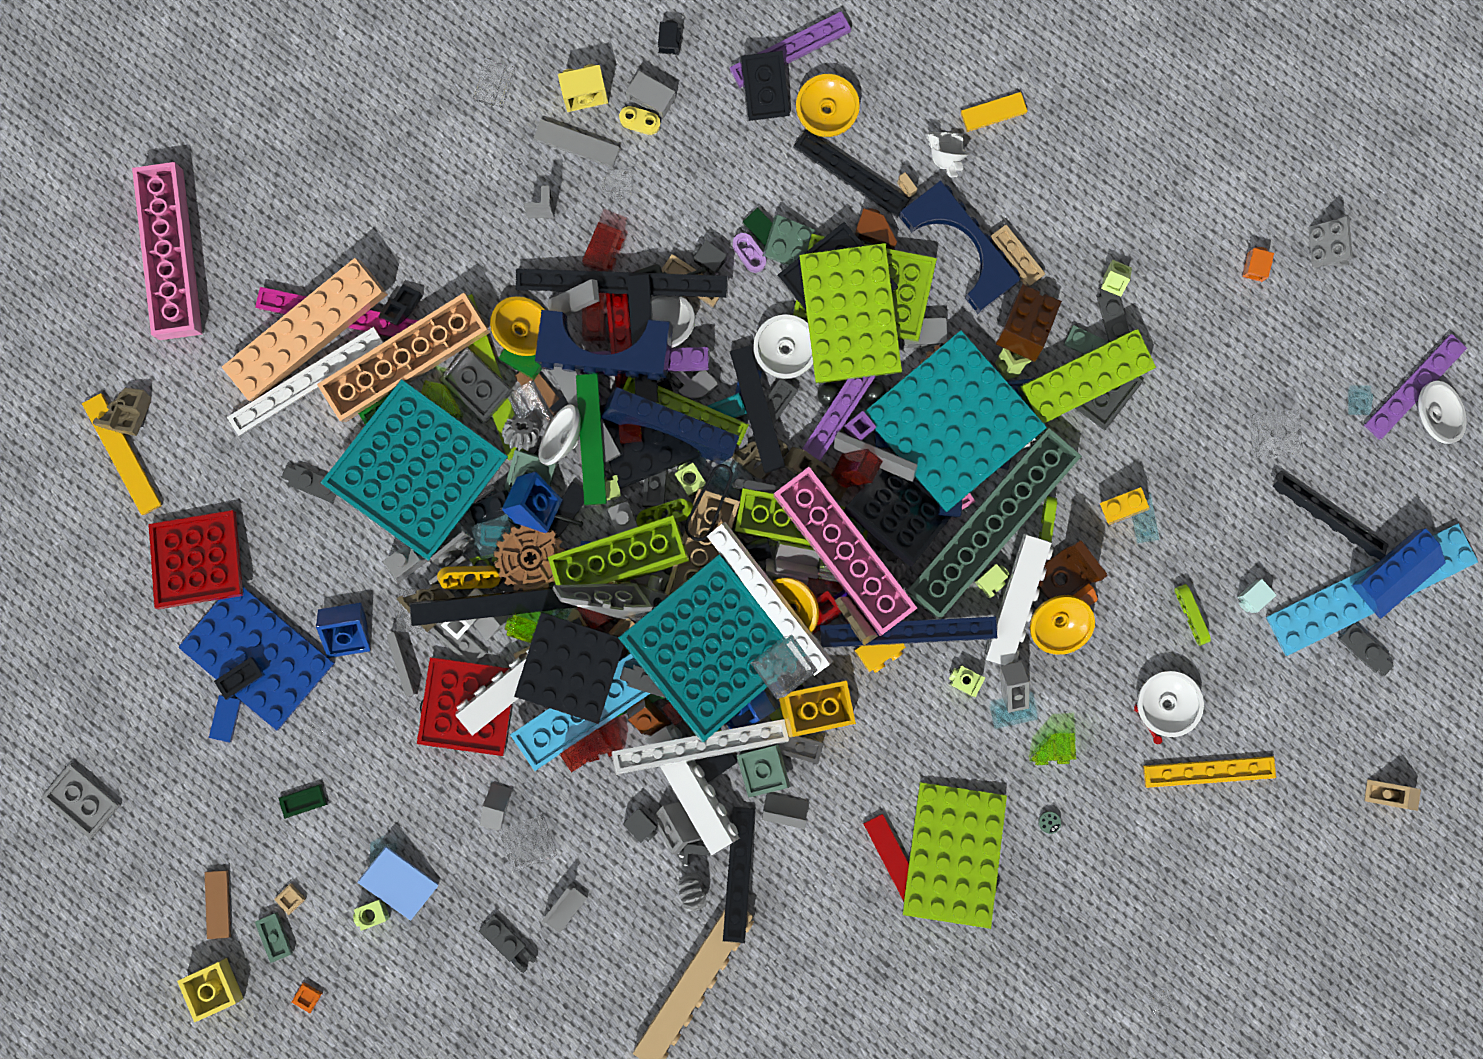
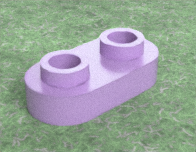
M740 233L736 235L733 239L734 252L750 272H761L766 266V257L762 256L763 252L749 234ZM745 242L747 247L742 249L739 247V244ZM753 259H758L760 263L755 266L751 262Z

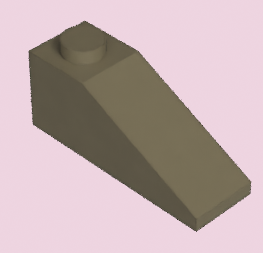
M792 446L784 459L785 468L796 475L810 467L830 495L839 501L851 483L803 449Z

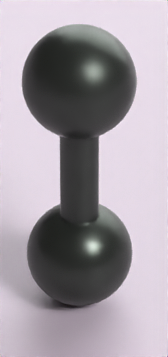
M872 381L862 397L866 402L873 405L887 393L886 387L879 381ZM824 383L817 391L819 402L824 406L830 407L840 392V388L834 383Z

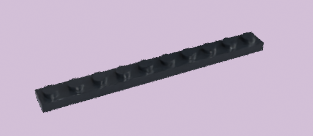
M516 268V290L566 292L586 281L594 279L597 280L599 293L628 294L627 276L649 274L651 295L728 298V276Z

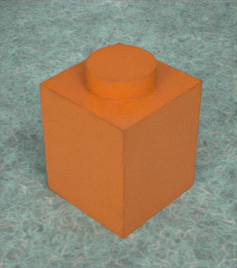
M1255 247L1247 253L1242 277L1260 282L1265 281L1269 278L1274 253L1268 252V249L1264 247Z

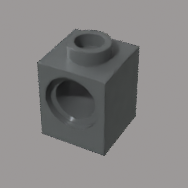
M705 241L703 245L699 244L693 252V255H695L694 262L700 267L706 268V271L712 275H716L727 260V254L708 241Z
M640 807L623 823L640 843L644 840L649 842L657 834L655 831L657 825Z

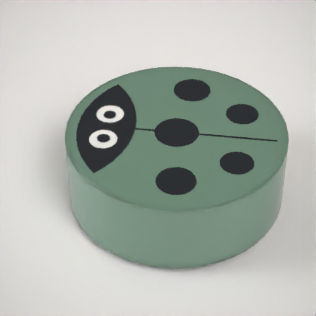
M1046 811L1040 815L1038 825L1043 832L1053 834L1060 829L1061 819L1056 813Z

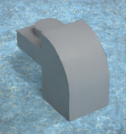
M706 370L699 371L692 379L683 371L670 372L672 374L670 379L678 387L680 385L683 386L678 391L679 395L693 401L706 398L718 387V383Z

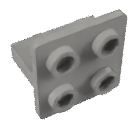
M1348 217L1309 227L1313 268L1327 265L1338 267L1349 265V260L1353 258L1350 219Z
M459 522L430 559L441 568L448 567L462 553L467 554L474 548L473 544L477 541L470 536Z

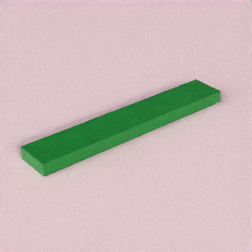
M598 374L576 375L577 403L581 417L580 447L584 505L607 504Z

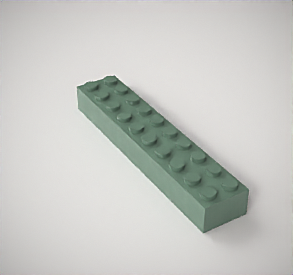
M1050 428L1045 430L905 592L936 620L941 619L1082 456Z

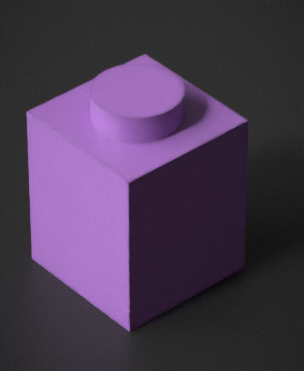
M864 411L842 427L848 436L860 441L877 428Z

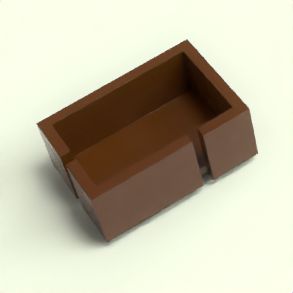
M1022 284L1011 305L996 345L1035 362L1045 346L1062 301L1045 293L1041 296L1039 295L1040 291Z

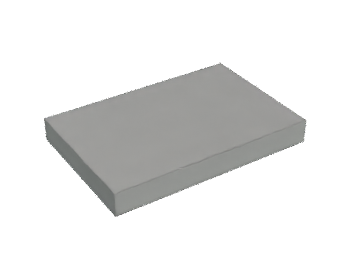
M70 763L41 796L89 839L94 838L121 806L118 801L73 763Z

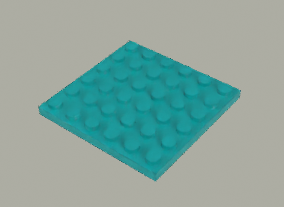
M959 331L865 411V414L877 427L874 430L898 457L918 465L915 477L946 513L1047 428L962 331Z
M401 379L320 483L427 561H430V558L447 539L508 456Z
M720 554L618 637L701 742H705L800 659L797 652Z

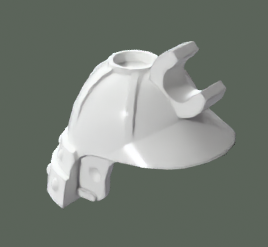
M928 132L927 139L931 147L934 163L941 169H947L949 177H957L956 171L963 170L961 162L970 154L963 148V134Z

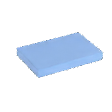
M387 846L384 847L358 880L361 886L410 921L439 886L436 881Z

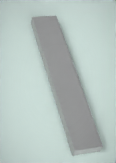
M554 367V370H551L567 402L569 405L578 408L576 375L578 373L576 369L575 372L563 371L562 367ZM601 418L605 464L620 456L621 453Z

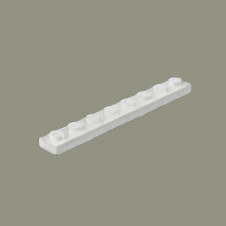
M372 327L227 417L238 436H241L319 388L318 383L381 345L384 341L376 328Z
M722 523L707 536L814 676L829 666L833 660L727 523Z
M782 719L715 732L705 742H701L697 736L612 751L615 774L617 775L785 743L789 741L785 720Z

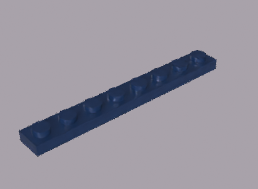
M996 616L900 621L883 635L879 636L877 633L878 636L865 646L997 639ZM850 624L820 626L821 646L823 648L864 646L851 629Z

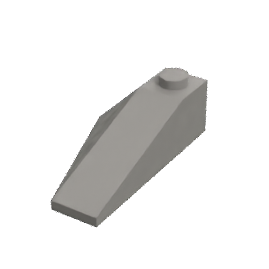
M636 583L553 586V590L561 602L616 618H635L652 611L651 604Z

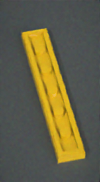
M101 393L82 403L92 424L96 417L100 419L109 410L107 408L109 404ZM93 424L140 514L144 516L162 506L125 434Z
M1274 756L1143 765L1146 788L1276 778Z

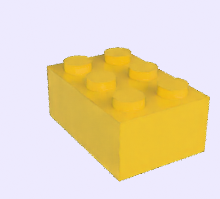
M847 681L778 694L788 737L856 724Z

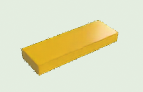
M1019 92L962 110L960 113L966 131L970 132L1027 114L1028 111L1022 93Z

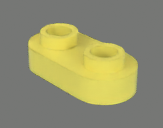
M627 106L619 114L620 123L623 127L647 135L657 133L661 126L658 115L636 107ZM632 114L633 118L627 119L626 116ZM648 120H652L654 122L652 125L646 124Z

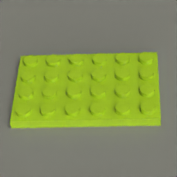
M811 234L808 250L825 236ZM886 248L889 275L898 285V289L892 293L897 336L899 339L919 342L937 258ZM796 300L793 316L808 320L807 312Z
M886 244L800 255L816 384L901 373L902 367Z
M919 783L902 915L991 929L1007 795Z

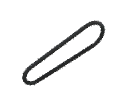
M719 464L714 467L685 523V531L691 539L696 541L705 540L713 531L733 478V472L729 466ZM724 467L728 469L730 477L709 532L704 537H694L688 530L689 521L715 471L718 468Z

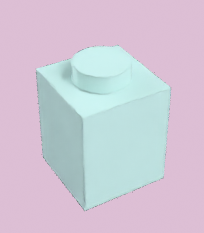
M1263 579L1255 580L1237 598L1241 601L1239 605L1243 610L1257 613L1276 594Z

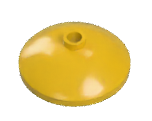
M817 75L809 79L801 87L797 95L796 112L801 124L808 131L818 136L834 137L843 134L852 127L859 113L860 103L855 88L849 81L838 75ZM825 107H828L831 111L829 113H825L823 109Z
M515 296L506 298L496 305L491 314L490 327L492 334L497 342L511 353L521 356L536 355L541 310L545 309L537 302L525 297Z
M779 578L772 581L812 633L816 628L819 618L818 603L813 592L803 582L794 578ZM793 604L796 605L797 610L793 608Z
M1071 595L1056 596L1045 601L1036 609L1030 621V634L1035 644L1041 650L1056 655L1068 654L1081 648L1090 639L1095 628V617L1090 606L1084 600Z

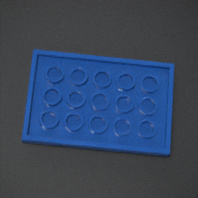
M242 585L243 596L218 600L178 648L215 679H218L248 658L254 657L265 676L235 696L278 731L335 663Z

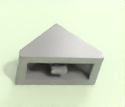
M518 614L480 618L473 625L488 641Z
M495 783L491 784L482 806L480 826L501 831L513 792L512 788Z

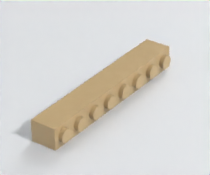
M725 909L634 1048L633 1055L639 1059H666L668 1057L667 1049L670 1045L675 1046L681 1036L678 1032L683 1025L687 1027L693 1018L691 1012L695 1006L699 1008L705 999L703 994L707 987L711 989L718 979L715 976L718 970L725 969L730 960L728 958L731 950L735 952L741 944L723 942ZM747 911L746 933H748L754 923L751 920L753 914Z

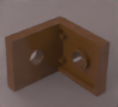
M1082 540L1068 545L1045 563L1046 574L1043 581H1039L1038 587L1048 600L1061 595L1073 596L1087 584L1102 581L1108 574ZM1057 573L1065 575V584L1059 585L1056 583L1055 576Z

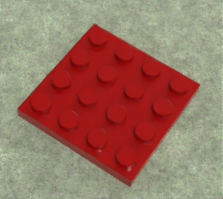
M234 510L148 524L155 609L159 610L243 596L237 517Z
M430 657L417 744L504 756L512 704L473 736L456 717L455 712L458 711L456 707L465 699L470 701L474 698V692L481 686H489L493 682L491 679L497 673L502 671L504 674L510 668Z

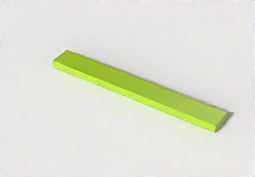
M473 294L468 295L478 310ZM487 335L468 346L502 378ZM508 397L492 416L506 456H508L510 461L517 448L510 449V445L505 444L504 437H502V429L507 419H512L515 415L510 398Z

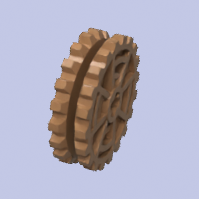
M513 525L510 527L509 533L503 532L501 534L503 539L502 541L497 540L496 545L499 548L493 554L494 557H497V560L494 561V566L500 568L498 575L500 578L505 577L504 583L507 586L513 584V590L518 591L520 588L522 590L540 589L541 587L549 588L550 582L555 583L548 557L564 552L565 549L559 546L562 541L559 537L554 538L556 533L553 530L543 533L519 525L517 528ZM527 552H531L532 555L535 554V558H532L531 563H528L527 560L524 561Z

